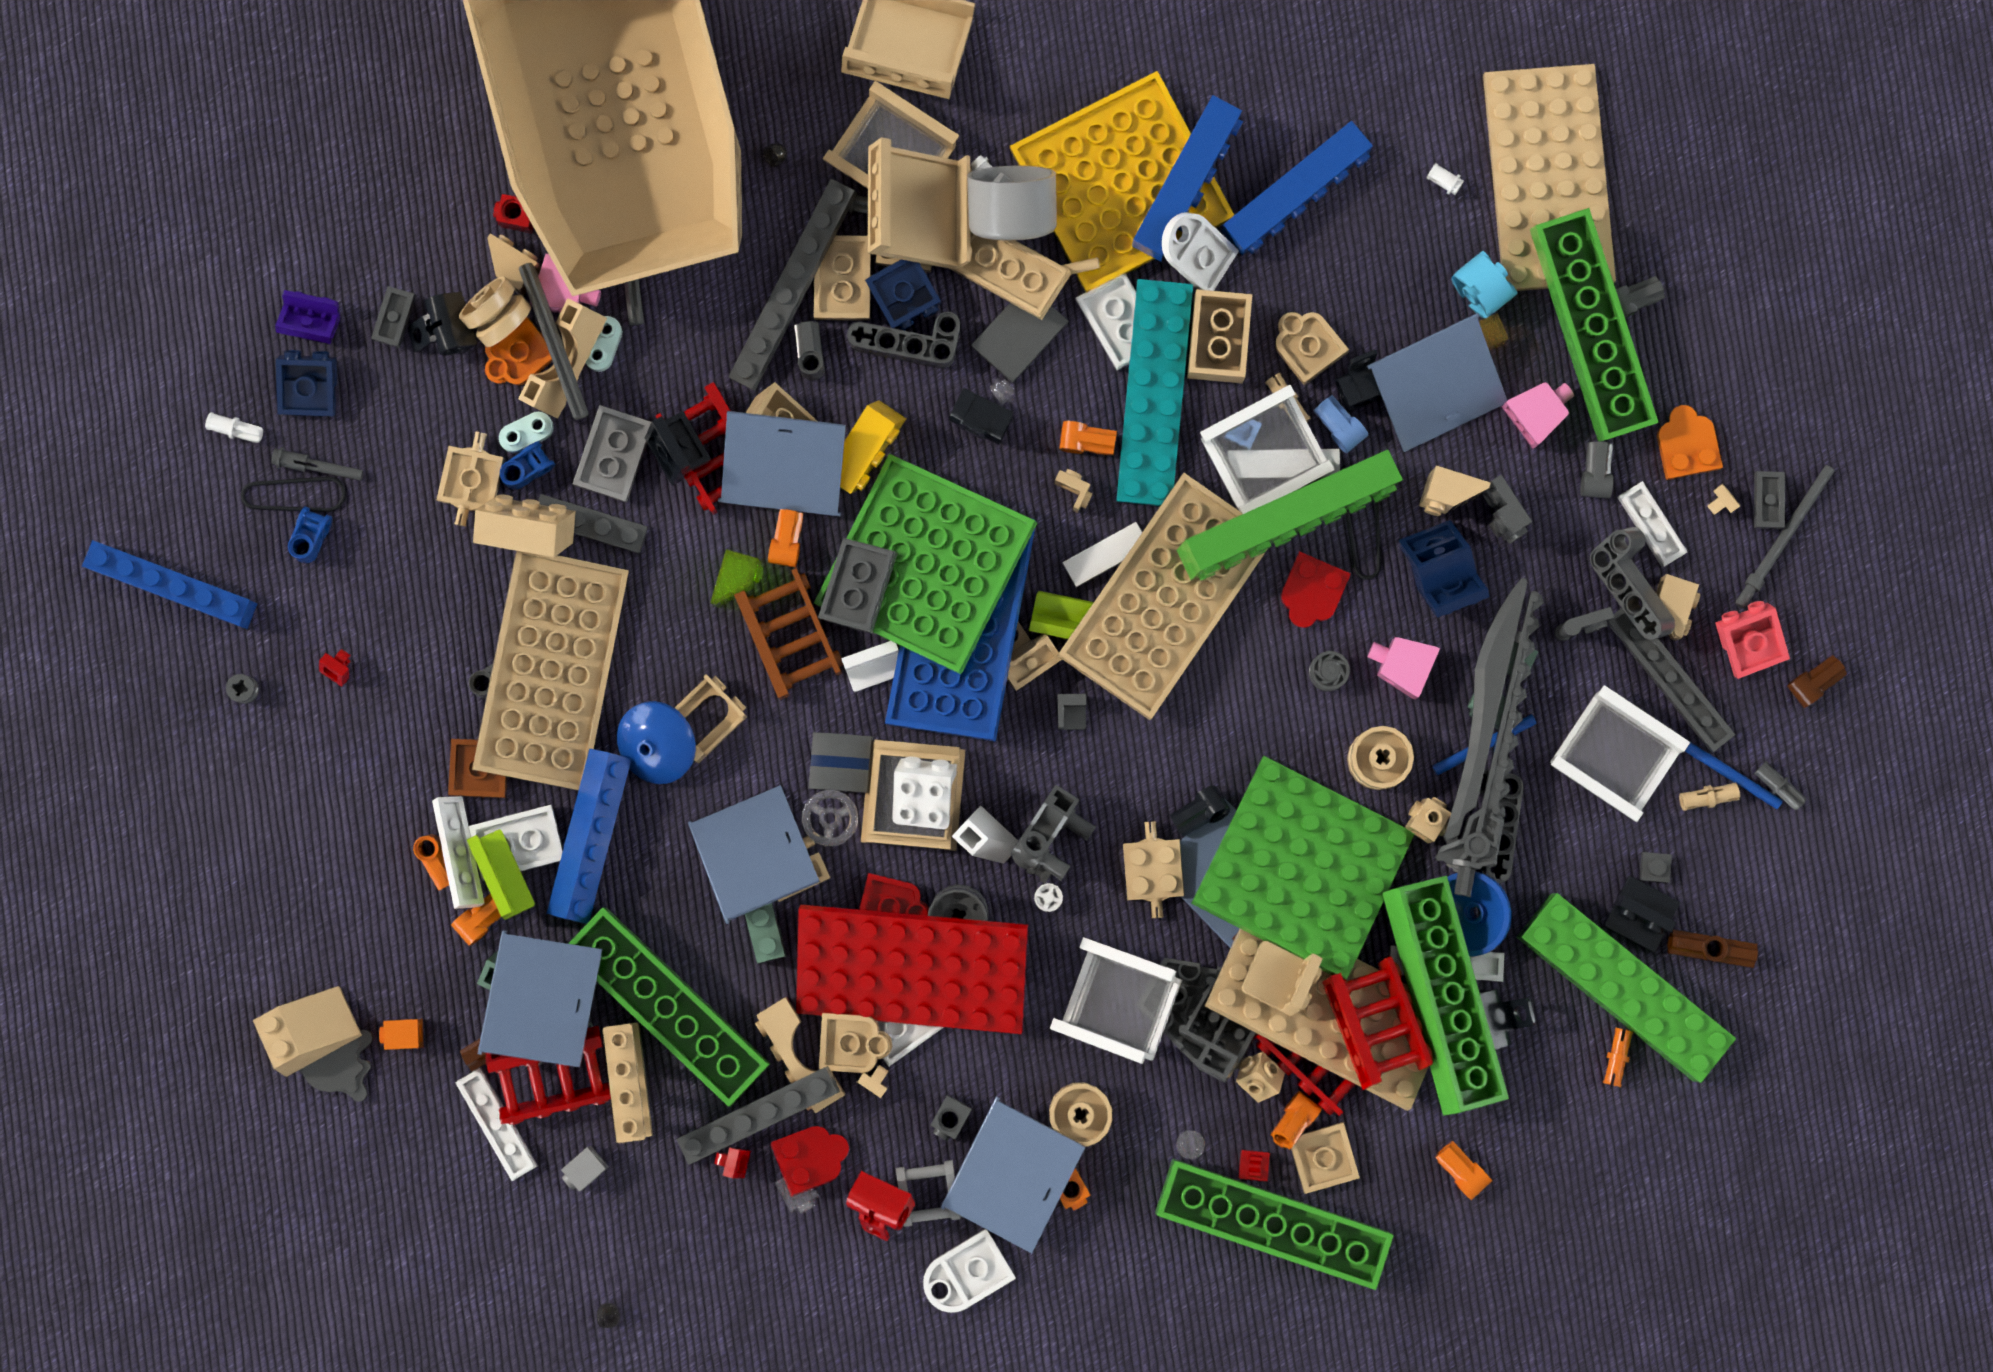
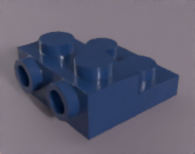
M899 260L865 279L893 329L905 331L915 325L913 321L915 318L922 314L925 319L939 311L937 306L942 304L922 266L917 262Z
M286 350L284 355L276 358L277 414L334 416L336 414L337 357H329V352L314 351L312 356H301L300 350Z

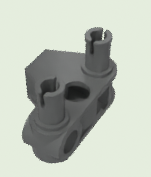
M1058 785L1054 786L1012 850L1011 855L1019 867L1024 869L1041 867L1061 881L1071 866L1049 853L1050 849L1048 848L1061 828L1065 829V827L1087 841L1096 826L1075 813L1076 810L1074 808L1078 804L1079 799Z

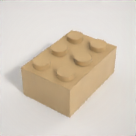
M1196 289L1187 379L1243 384L1246 375L1252 294Z
M497 495L475 510L473 543L555 557L573 544L575 511L567 510L566 506L560 504L545 506L539 505L540 502L537 500L526 499L517 501L513 500V497L509 495Z

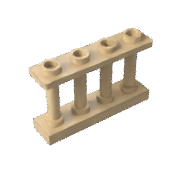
M636 1022L604 1027L603 1035L616 1141L623 1143L644 1140L646 1137L653 1136L640 1024Z

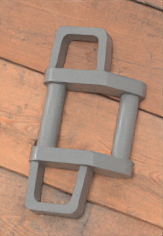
M953 1160L944 1161V1164L912 1169H905V1167L896 1168L898 1188L908 1192L907 1181L946 1176L949 1192L955 1180ZM940 1207L912 1211L904 1227L912 1226V1223L945 1218L959 1220L963 1216L946 1207L945 1209Z

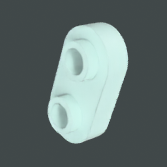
M604 316L607 320L603 328L611 326V333L604 334L601 332L591 354L586 360L587 366L596 372L605 371L611 366L622 337L621 325L615 318L610 316ZM595 352H602L603 356L600 360L593 359Z
M533 412L503 427L499 433V442L507 452L519 453L536 441L542 442L548 439L553 432V422L547 414ZM536 421L543 423L542 428L539 430L533 428ZM512 433H516L518 436L515 442L508 441V436Z

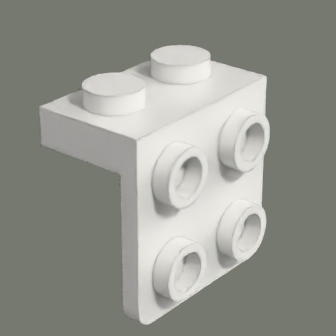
M918 757L901 758L894 771L893 822L900 825L936 829L948 828L950 823L951 785L956 777L957 764H949L946 760L930 762L921 761Z

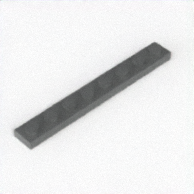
M830 179L729 375L730 379L753 391L756 390L857 195L855 190Z

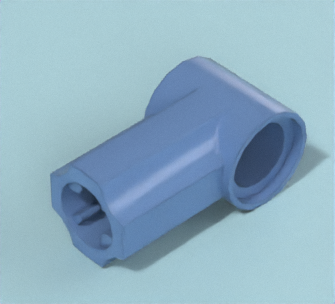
M1333 395L1325 399L1313 411L1332 433L1331 437L1337 446L1345 453H1348L1368 436V432L1362 423L1354 416L1351 417Z

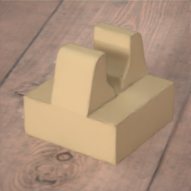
M1722 483L1714 489V493L1718 498L1707 506L1715 515L1724 507L1732 513L1740 507V504Z
M879 1065L872 1076L863 1073L858 1083L881 1098L888 1089L881 1082L889 1071Z

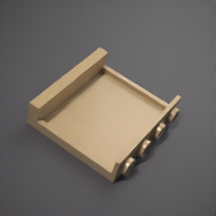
M863 0L849 45L845 47L842 55L841 72L950 99L973 22L975 3L967 2L966 0Z
M883 137L868 146V253L958 270L969 263L972 257L967 174L972 172L970 156L966 155L957 161L891 147V139Z

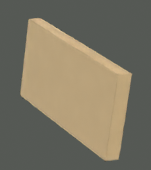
M972 232L970 233V245L972 247L970 262L958 270L951 269L1041 320L1072 274L1069 269L1016 240L985 239L976 236Z

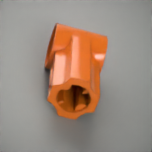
M1063 421L1059 450L1075 454L1090 452L1113 456L1117 431L1088 427L1087 424L1076 421Z
M780 509L775 537L772 538L770 543L768 563L796 568L800 552L799 537L802 529L803 513Z
M429 834L418 838L413 847L415 856L422 861L439 891L448 887L449 881L440 837ZM426 840L431 841L435 846V851L432 855L426 854L423 850V844Z
M491 893L484 898L485 904L466 910L451 924L469 947L479 941L489 931L488 928L501 918Z
M1299 1090L1284 1109L1285 1114L1270 1134L1274 1142L1280 1147L1290 1150L1301 1137L1303 1131L1314 1122L1322 1108Z
M1454 1141L1445 1145L1435 1156L1438 1163L1455 1179L1454 1183L1470 1200L1474 1199L1492 1182L1486 1172L1477 1163H1473Z

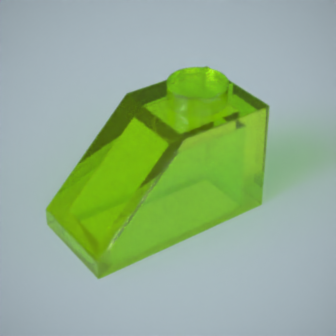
M726 549L710 604L718 608L735 599L734 594L744 590L748 592L753 589L754 583L760 582L764 568L760 566L759 558Z

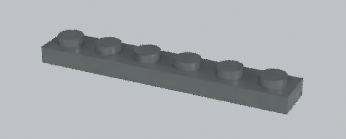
M1622 607L1613 614L1614 618L1607 621V624L1711 753L1715 752L1736 734L1658 638L1654 640L1644 638Z
M826 1066L676 1140L688 1165L839 1093L840 1089L829 1067Z

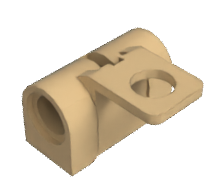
M1019 622L1017 624L1018 637L1014 641L1007 678L1009 684L1016 691L1062 660L1057 656L1059 652L1046 634H1041L1031 641Z

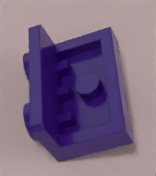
M284 290L282 294L283 307L275 325L276 333L331 344L340 321L338 302L327 297H316L299 291Z

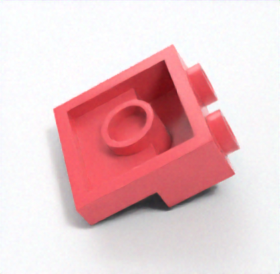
M1764 601L1753 602L1748 605L1747 611L1738 613V611L1727 612L1721 616V621L1715 622L1722 648L1727 651L1733 675L1737 679L1790 659L1776 608L1769 603H1764Z

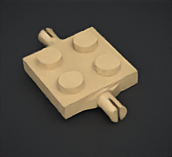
M475 432L472 448L448 447L436 499L438 502L452 504L458 508L454 524L461 525L462 527H466L469 511H475L497 496L501 480L500 468L505 462L504 457L491 455L483 450L487 434L482 432Z
M1156 821L1151 822V832L1150 822H1144L1146 839L1137 843L1123 844L1127 900L1143 899L1151 901L1152 918H1157V908L1158 918H1163L1162 900L1169 897L1185 896L1180 839L1163 840L1157 838Z

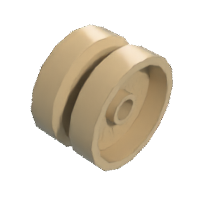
M500 276L483 287L459 314L460 320L469 329L478 328L476 336L486 347L499 343L512 333L524 321L532 308L531 304L522 295L513 296L515 288L505 276Z
M1386 726L1370 728L1357 736L1349 747L1347 756L1349 771L1354 779L1365 788L1374 790L1388 789L1405 780L1412 770L1414 760L1412 745L1406 736L1397 729ZM1377 754L1383 755L1384 762L1380 764L1376 762Z
M1086 1082L1071 1083L1062 1087L1053 1096L1049 1107V1121L1053 1130L1087 1147L1099 1142L1108 1133L1112 1123V1108L1106 1095L1096 1086ZM1079 1108L1081 1110L1084 1109L1086 1112L1083 1119L1075 1117V1111Z

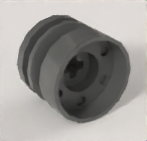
M954 884L941 890L935 896L928 910V916L953 918L954 909L957 908L959 911L964 910L966 912L963 919L988 921L989 915L986 900L981 893L969 885Z

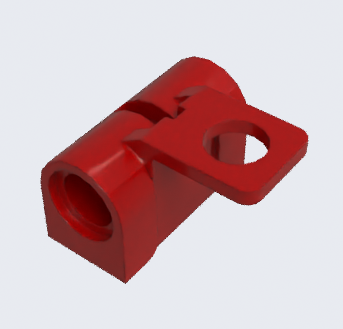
M861 1171L849 1192L846 1206L859 1212V1221L864 1231L888 1241L890 1236L886 1227L889 1226L899 1231L907 1221L915 1203L912 1194Z

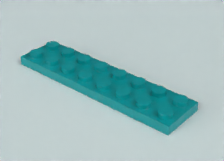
M1137 279L1116 502L1161 506L1174 487L1193 284Z

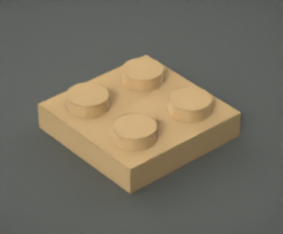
M1343 1122L1303 1133L1291 1148L1304 1194L1360 1178Z

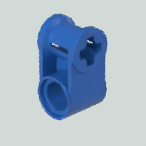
M540 441L530 444L501 466L500 477L509 489L519 490L554 468V461L548 459L541 449L542 444ZM534 456H537V458L541 462L540 464L536 461ZM512 469L521 471L520 478L516 481L507 480V474Z
M307 506L302 508L297 518L295 529L288 542V551L296 560L301 563H311L316 559L322 543L331 528L332 516H322L314 513ZM305 542L309 543L308 552L298 555V546Z

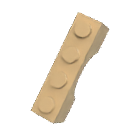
M567 298L556 321V325L561 332L564 348L575 378L578 381L579 375L591 354L599 334L603 330L607 318ZM553 365L542 373L530 374L518 399L555 418H559L567 399Z
M788 997L783 998L756 1015L759 1021L755 1024L762 1036L768 1035L774 1044L770 1049L777 1061L783 1060L788 1070L785 1071V1074L790 1083L817 1071L803 1065L795 1054L793 1038L802 1020ZM832 1071L831 1073L840 1092L806 1108L808 1111L813 1109L817 1113L846 1094Z

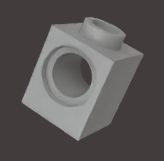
M588 1146L561 1169L565 1174L562 1179L572 1190L577 1188L580 1192L608 1169L609 1166L592 1146Z

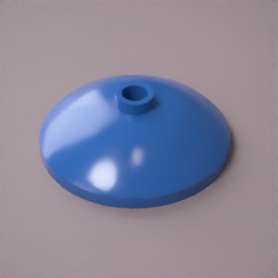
M657 701L643 702L628 710L619 723L617 745L620 755L631 758L629 769L642 780L654 784L671 783L686 774L692 766L696 752L695 737L688 721L672 706ZM645 745H647V746L649 747L650 752L647 751V749L645 748Z
M1475 871L1471 897L1459 896L1454 894L1457 873L1448 876L1469 957L1480 956L1493 951L1503 942L1511 924V906L1505 891L1493 878ZM1475 907L1480 910L1479 917L1474 915Z

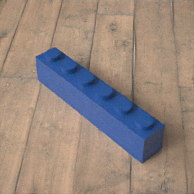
M1212 95L1137 231L1132 247L1160 262L1164 258L1162 236L1165 227L1174 216L1189 212L1191 207L1197 208L1204 195V193L1200 192L1204 183H1211L1217 171L1213 166L1218 158L1220 160L1224 159L1230 148V145L1227 144L1231 134L1236 136L1244 122L1240 120L1242 110ZM1181 226L1177 229L1176 234H1177L1178 230H1179L1180 232H1182V227H1181Z
M1350 121L1225 222L1221 232L1239 250L1242 256L1248 251L1253 254L1264 244L1262 240L1269 234L1274 237L1284 229L1285 225L1283 223L1290 217L1295 220L1307 209L1305 207L1307 203L1312 199L1317 202L1328 192L1326 189L1333 182L1338 185L1349 176L1347 172L1354 165L1359 168L1371 157L1369 153L1373 145L1353 121Z
M92 540L82 567L244 629H248L258 604L247 598Z
M589 749L546 914L585 924L590 921L631 758Z

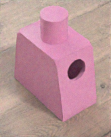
M545 254L538 277L551 312L560 313L567 298L581 305L585 303L597 307L601 291L595 290L572 296L550 255Z
M1544 382L1509 399L1502 408L1534 449L1569 414L1564 404L1574 397V393L1566 383L1553 391L1549 384Z
M1395 637L1392 639L1389 648L1373 642L1367 657L1382 663L1377 674L1378 677L1416 700L1422 692L1440 648Z

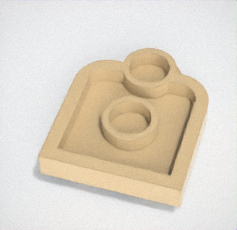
M1289 312L1284 314L1279 320L1276 350L1303 385H1306L1349 352L1347 346L1325 319L1317 313L1311 312L1301 316L1298 313Z
M822 1013L819 1070L828 1066L830 1071L866 1073L875 1067L878 1059L886 1057L891 1052L893 1046L891 1037L886 1032L879 1030L878 1022L872 1017Z

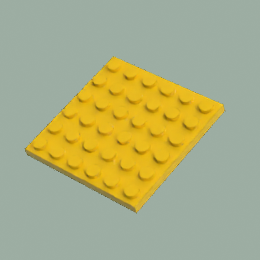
M1158 71L1010 146V150L1019 166L1044 167L1056 172L1057 226L1054 233L1070 263L1097 257L1099 259V269L1076 273L1086 293L1155 259L1132 247V242L1191 135ZM1214 177L1210 184L1204 183L1200 192L1204 193L1197 208L1191 207L1189 213L1203 216L1215 228L1221 226L1234 216ZM1179 230L1176 234L1177 240H1179L1182 236V232H1180Z

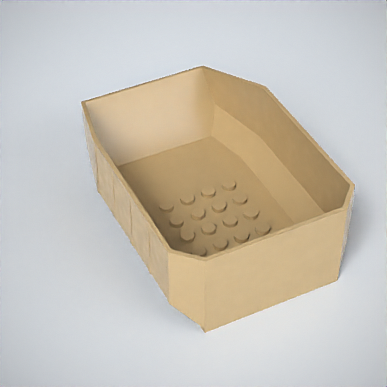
M463 0L511 187L572 296L734 254L739 251L742 238L741 149L733 126L729 104L719 74L716 56L700 0Z

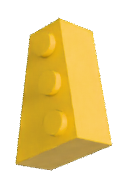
M880 400L866 406L844 441L840 487L850 494L858 489L862 491L871 478L868 474L873 467L877 468L885 456L883 452L889 444L895 441L900 433L899 429L906 421L904 416Z

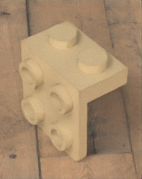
M1263 941L1258 947L1242 984V991L1292 1016L1301 1009L1305 1010L1312 996L1308 992L1311 985H1315L1321 976L1322 969L1319 966L1323 958L1312 953L1307 958L1302 959L1269 941Z

